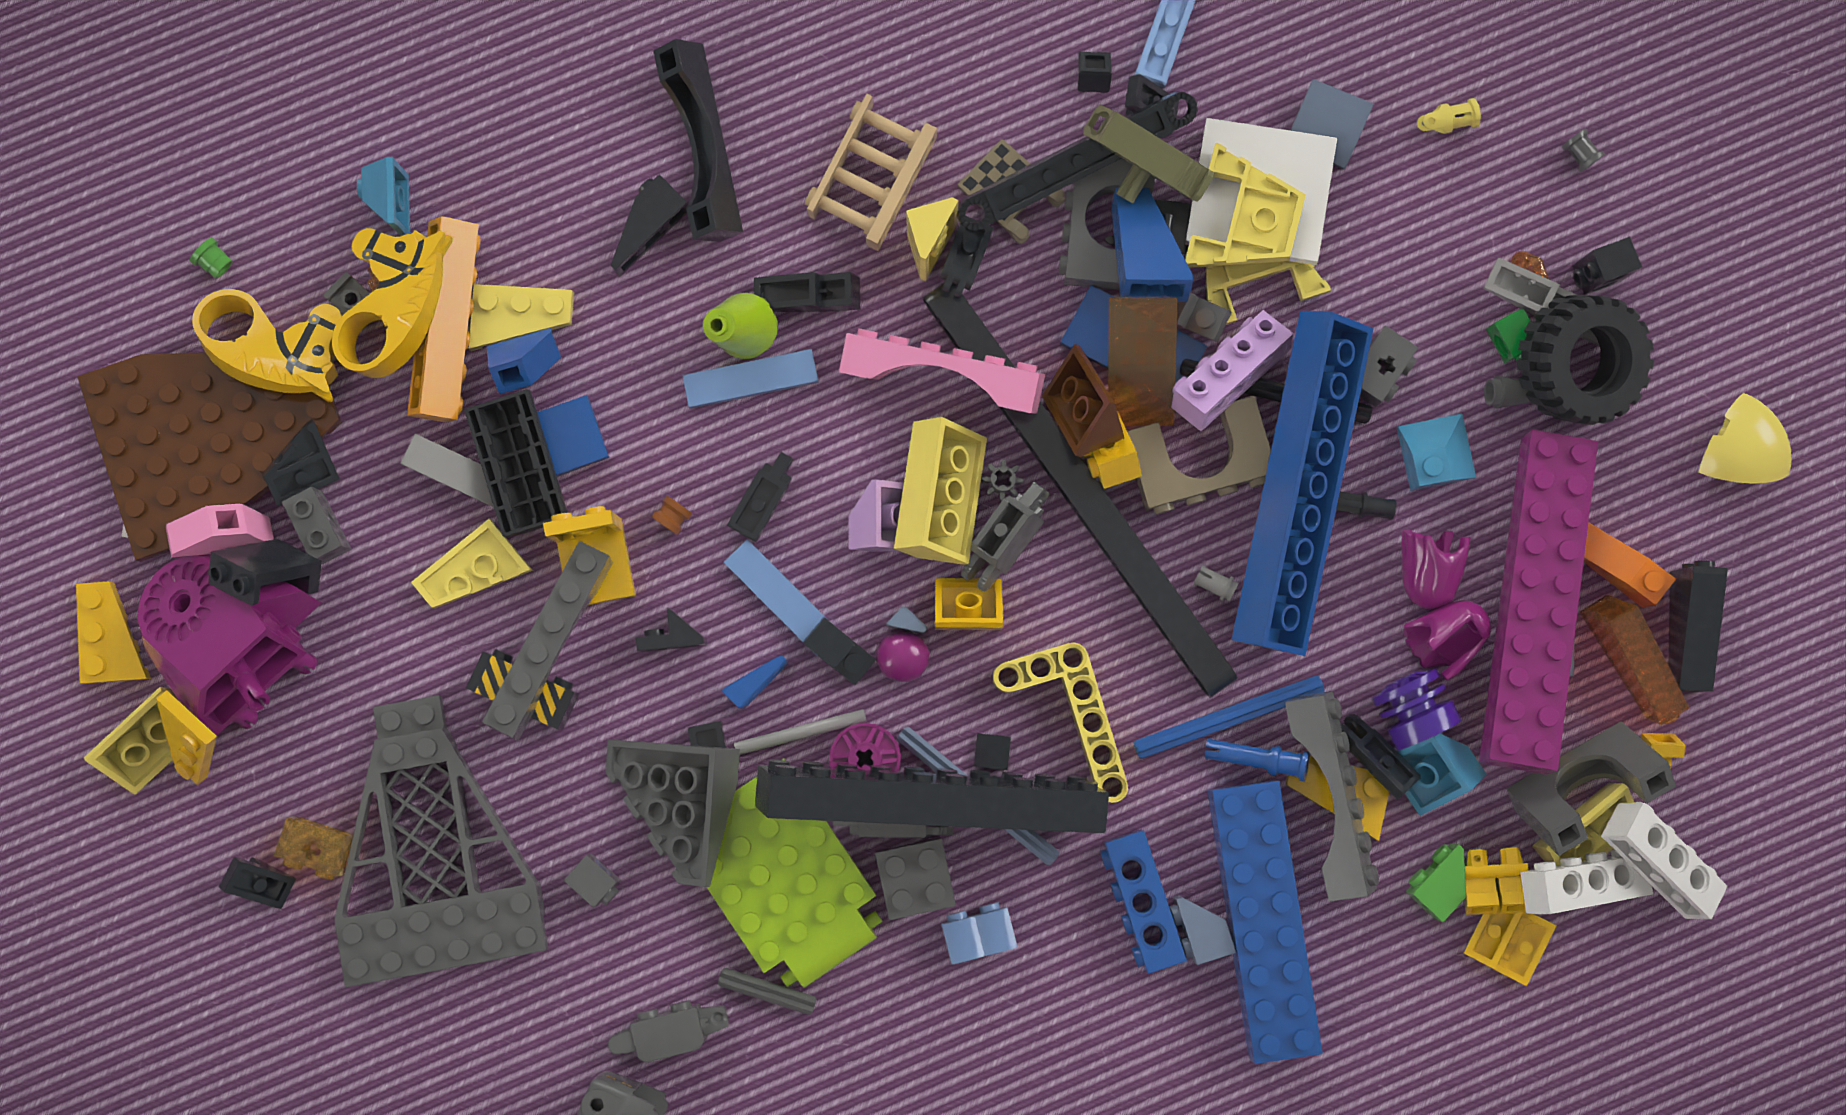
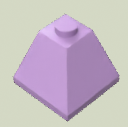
M871 480L849 515L850 550L898 551L894 549L904 483Z

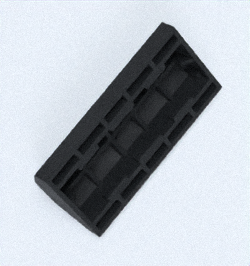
M526 389L464 409L502 536L510 537L544 528L543 523L551 522V516L568 513L531 391Z

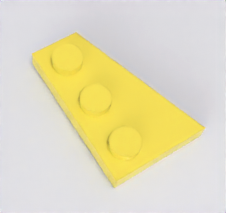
M474 284L472 300L474 307L470 324V351L548 328L554 330L572 325L574 292L572 290Z
M488 519L411 583L431 608L435 609L533 570L509 540L502 536L495 523Z

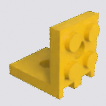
M605 506L585 509L586 515L572 516V513H561L551 516V522L543 523L545 536L557 543L562 572L579 541L610 556L613 564L589 605L636 596L622 518L611 510H606Z

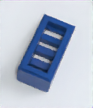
M782 655L775 657L724 687L722 692L739 709H745L788 665L789 661Z

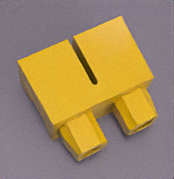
M1518 847L1500 849L1501 865H1488L1486 850L1476 849L1468 851L1467 864L1465 866L1466 915L1495 914L1499 906L1500 913L1526 912L1520 872L1529 870L1528 863H1523Z

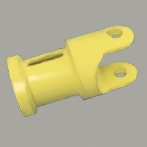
M1475 98L1468 99L1467 103L1458 105L1440 104L1433 112L1420 116L1417 120V126L1421 131L1435 130L1443 134L1451 133L1453 129L1465 126L1478 128L1481 120L1479 104ZM1456 115H1465L1463 117H1455Z

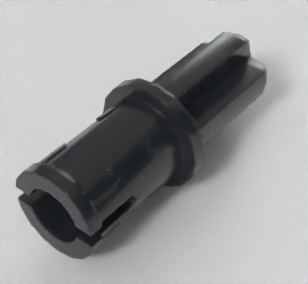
M1340 491L1336 511L1358 514L1359 518L1367 515L1393 520L1397 502L1396 499L1368 496L1367 492L1364 491L1361 494Z

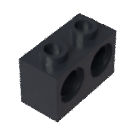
M1630 236L1592 250L1572 265L1574 269V282L1578 288H1582L1584 295L1617 284L1642 268Z

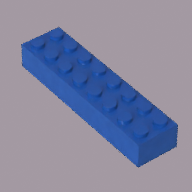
M1270 780L1209 789L1207 794L1227 922L1236 951L1233 954L1249 1059L1254 1064L1321 1055L1323 1054L1280 781Z

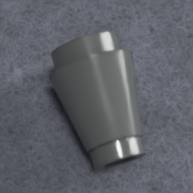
M1495 376L1494 379L1486 381L1484 398L1487 405H1493L1494 408L1498 409L1530 402L1526 397V393L1529 390L1523 389L1520 381L1517 379Z

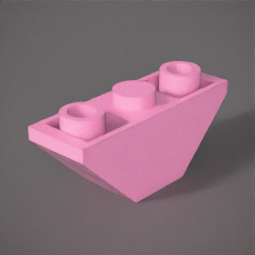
M243 504L205 506L166 525L171 557L211 554V551L274 539L270 518Z

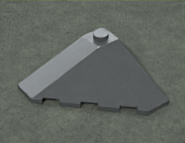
M608 739L606 774L612 783L619 781L628 794L623 800L635 819L643 817L652 832L647 837L660 856L668 855L676 867L671 874L677 883L710 887L737 787L740 749Z

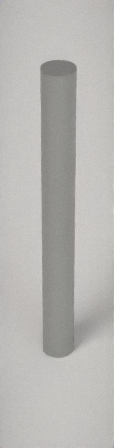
M864 709L735 742L734 746L735 749H740L739 755L864 723L867 720Z

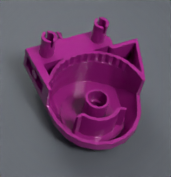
M211 554L182 556L167 563L158 570L140 597L137 619L145 651L180 703L215 735L220 734L231 722L243 729H250L252 726L245 722V720L254 725L256 724L258 719L257 711L265 708L259 698L266 705L269 704L270 696L265 691L291 667L305 675L311 673L309 669L304 667L305 665L312 670L315 669L317 659L303 648L299 642L302 636L295 628L322 603L297 587L282 581L261 586L259 603L251 606L209 584L208 569L210 567Z

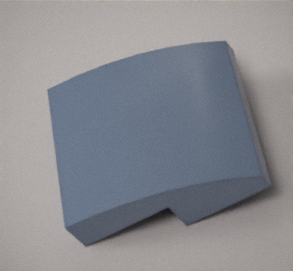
M1313 79L1290 131L1337 138L1333 166L1344 170L1374 104Z

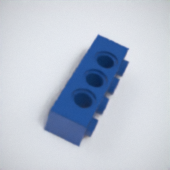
M1140 829L1103 841L1105 849L1100 851V855L1105 869H1112L1115 882L1110 883L1116 903L1122 901L1126 914L1121 915L1126 934H1133L1137 947L1131 948L1137 967L1143 966L1144 970L1150 974L1186 962L1184 950L1144 830ZM1128 860H1135L1139 865V873L1132 879H1127L1122 874V866ZM1138 893H1147L1150 898L1148 908L1143 911L1135 910L1132 904L1134 896ZM1151 925L1158 926L1160 929L1158 941L1146 943L1143 938L1144 930Z

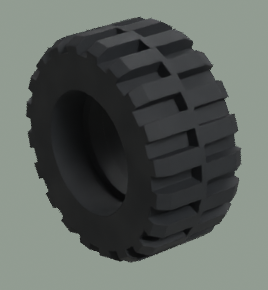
M1567 295L1565 298H1557L1548 304L1549 308H1541L1534 316L1536 321L1529 322L1524 330L1527 334L1525 340H1520L1518 350H1522L1521 359H1517V370H1522V376L1519 377V381L1523 389L1529 390L1526 393V397L1531 404L1538 405L1537 408L1540 412L1553 416L1554 419L1586 425L1605 424L1613 421L1615 416L1621 417L1630 410L1628 405H1636L1642 397L1640 391L1642 388H1647L1651 379L1647 377L1649 369H1653L1654 359H1650V351L1654 350L1652 339H1647L1646 334L1650 332L1646 323L1638 321L1641 318L1640 314L1634 308H1629L1625 302L1619 299L1590 295ZM1590 329L1599 343L1600 364L1594 378L1585 387L1579 389L1570 373V355L1577 339Z

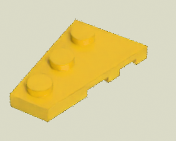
M1310 756L1305 782L1299 781V778L1296 776L1287 775L1285 785L1335 814L1333 797L1327 779L1318 762L1313 756ZM1353 766L1357 777V783L1354 785L1356 797L1361 799L1364 807V817L1362 819L1364 832L1367 831L1371 838L1379 841L1389 791L1367 769Z

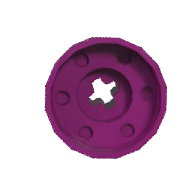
M859 723L849 726L837 735L831 746L829 759L831 769H836L838 763L858 765L857 763L860 760L857 756L858 751L867 752L870 749L874 753L871 756V759L874 761L873 765L889 766L891 771L898 772L901 764V752L898 742L888 730L877 724ZM865 764L863 767H860L858 765L857 769L870 770V766Z

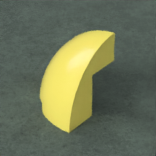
M1743 393L1726 412L1723 427L1718 435L1712 436L1698 473L1725 481L1750 484L1769 483L1787 477L1790 473L1792 457L1790 442L1784 427L1767 406L1754 397Z

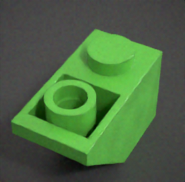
M1450 843L1448 846L1446 844L1440 846L1431 857L1433 860L1431 865L1426 870L1423 868L1418 870L1408 883L1411 886L1406 890V893L1428 914L1440 922H1444L1466 898L1464 849L1459 844Z

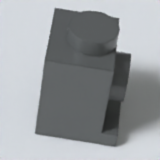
M345 272L323 296L340 312L345 314L368 296L370 292L349 273ZM357 295L358 300L356 304L349 305V302Z

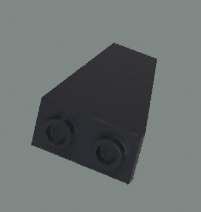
M1694 561V564H1682V569L1670 572V575L1676 580L1669 590L1668 691L1713 692L1727 582V568L1715 567V561Z

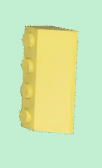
M943 417L913 422L894 549L916 558L963 565L969 564L987 437Z

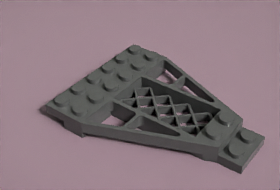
M442 695L373 707L378 739L374 741L334 919L345 987L548 950L543 915L546 914L540 881H537L457 749V744L447 729ZM447 762L448 770L439 763ZM430 765L421 779H418L406 770ZM435 768L449 777L440 793L425 784ZM397 771L388 783L387 773ZM402 774L416 783V786L406 799L392 790ZM462 777L465 778L497 831L496 836L472 839ZM450 787L453 803L444 797ZM421 788L436 797L426 812L411 803ZM375 792L380 813L385 853L381 857L359 860L372 797ZM390 795L402 803V806L394 816ZM440 801L455 811L445 826L430 816ZM407 807L422 817L412 832L398 823ZM426 821L441 831L431 846L416 836ZM455 821L457 822L458 835L449 830ZM396 829L408 837L400 849L398 847ZM445 835H448L460 844L451 859L436 850ZM502 840L523 874L526 883L482 892L479 886L473 846ZM412 841L427 850L418 865H415L403 856ZM461 853L464 869L455 863ZM432 854L447 864L437 879L422 869ZM378 862L386 863L390 876L393 907L391 909L349 916L347 909L357 866ZM401 862L413 870L405 883ZM451 868L466 878L456 893L441 883ZM418 874L432 883L423 899L408 889ZM467 887L468 895L460 896ZM436 888L452 897L427 902ZM406 895L418 904L408 905Z

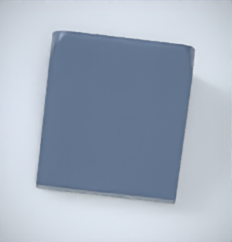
M903 606L886 623L887 627L925 634L927 631V626L907 607Z

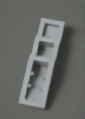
M1499 257L1483 289L1520 309L1524 308L1526 312L1534 316L1541 308H1549L1548 304L1557 298L1577 295L1559 287L1560 284ZM1590 329L1580 336V338L1599 346L1597 338Z

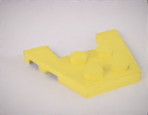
M1215 143L1209 170L1215 173L1214 177L1238 182L1241 185L1227 241L1221 242L1191 235L1185 259L1188 267L1289 261L1306 195L1269 173L1267 175L1251 166L1250 161L1243 157H1236L1226 151V147Z
M1279 261L1206 267V301L1232 312L1226 325L1237 321L1227 291L1229 288L1287 270L1291 272L1301 302L1327 294L1331 291V288L1326 280H1323L1314 269L1315 266L1311 264Z

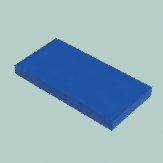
M1090 285L1060 342V345L1070 350L1074 344L1080 345L1089 360L1171 403L1174 395L1172 392L1173 387L1184 377L1180 374L1182 361L1187 358L1199 362L1207 348V345L1092 285Z

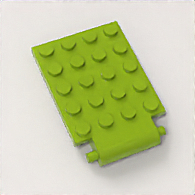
M755 777L735 791L710 887H707V889L763 973L784 960L790 968L780 976L785 985L789 987L798 980L805 988L877 938L873 928L883 922L876 911L864 917L858 909L877 895L827 821L767 818L755 807L757 777Z

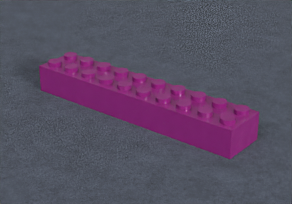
M1531 430L1520 441L1479 763L1544 775L1558 771L1598 441Z

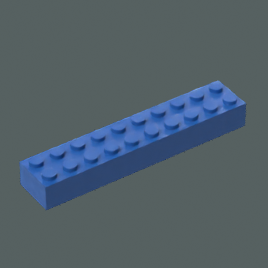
M1300 311L1232 635V641L1306 656L1374 330V328L1334 312Z

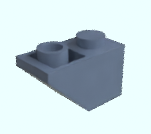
M1179 895L1172 897L1175 905L1170 907V911L1175 925L1182 926L1185 938L1180 939L1186 959L1192 958L1196 965H1200L1236 953L1225 919Z

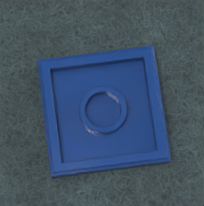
M587 395L537 412L557 477L610 458Z

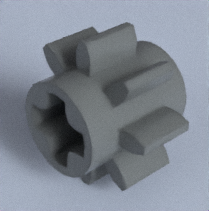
M1005 459L1002 460L1001 466L998 468L989 464L988 469L992 473L991 477H982V482L990 483L991 487L986 495L990 496L995 492L999 494L1000 502L1005 498V494L1008 493L1016 497L1018 493L1013 488L1014 485H1021L1024 482V479L1016 478L1015 476L1019 466L1016 465L1012 469L1006 467ZM999 474L1002 477L1006 474L1009 475V487L1005 485L996 486V475Z

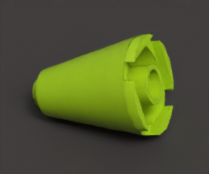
M738 293L730 296L706 314L703 320V330L712 342L729 355L739 359H752L758 357L773 345L777 335L778 321L769 306L770 304L764 298L751 293Z

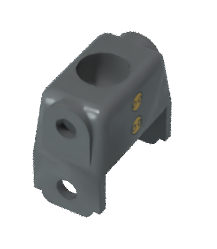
M603 1071L591 1081L586 1094L582 1098L578 1115H665L669 1104L665 1099V1092L617 1073Z

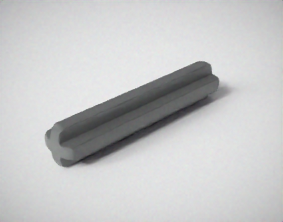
M723 968L719 976L718 985L807 1015L813 1013L816 1004L815 996L728 968Z

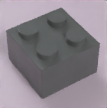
M942 837L875 852L889 920L956 906Z

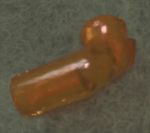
M1518 251L1511 257L1512 264L1549 279L1542 258L1526 251Z

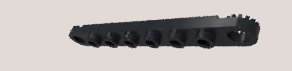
M1177 91L1131 113L1126 118L1161 139L1193 122V119L1197 116L1198 104L1190 94ZM1183 99L1188 105L1187 113L1181 118H1176L1173 115L1172 106L1175 105L1174 103L1177 100ZM1086 136L965 197L958 204L957 219L961 225L969 230H980L1122 158ZM979 204L982 208L981 218L975 222H969L965 216L967 207Z

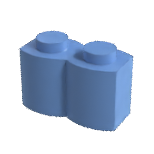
M999 902L980 906L979 914L967 916L966 911H960L946 915L948 922L941 923L952 965L1018 948L1007 907L1000 908Z

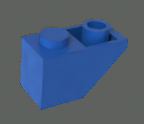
M551 328L487 346L488 367L499 394L532 385L561 358Z

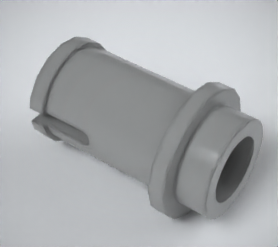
M1202 565L1194 581V585H1198L1220 596L1219 600L1221 601L1223 599L1231 600L1238 583L1233 581L1234 577L1231 576L1229 579L1206 568L1204 565Z

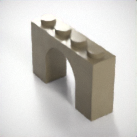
M1255 396L1234 401L1220 414L1228 442L1229 454L1223 470L1209 478H1192L1175 468L1168 456L1159 423L1127 431L1137 452L1142 476L1136 478L1145 512L1154 510L1155 515L1174 510L1173 504L1186 501L1187 506L1206 501L1205 495L1218 492L1219 497L1238 492L1237 486L1250 483L1251 488L1264 485L1271 449Z

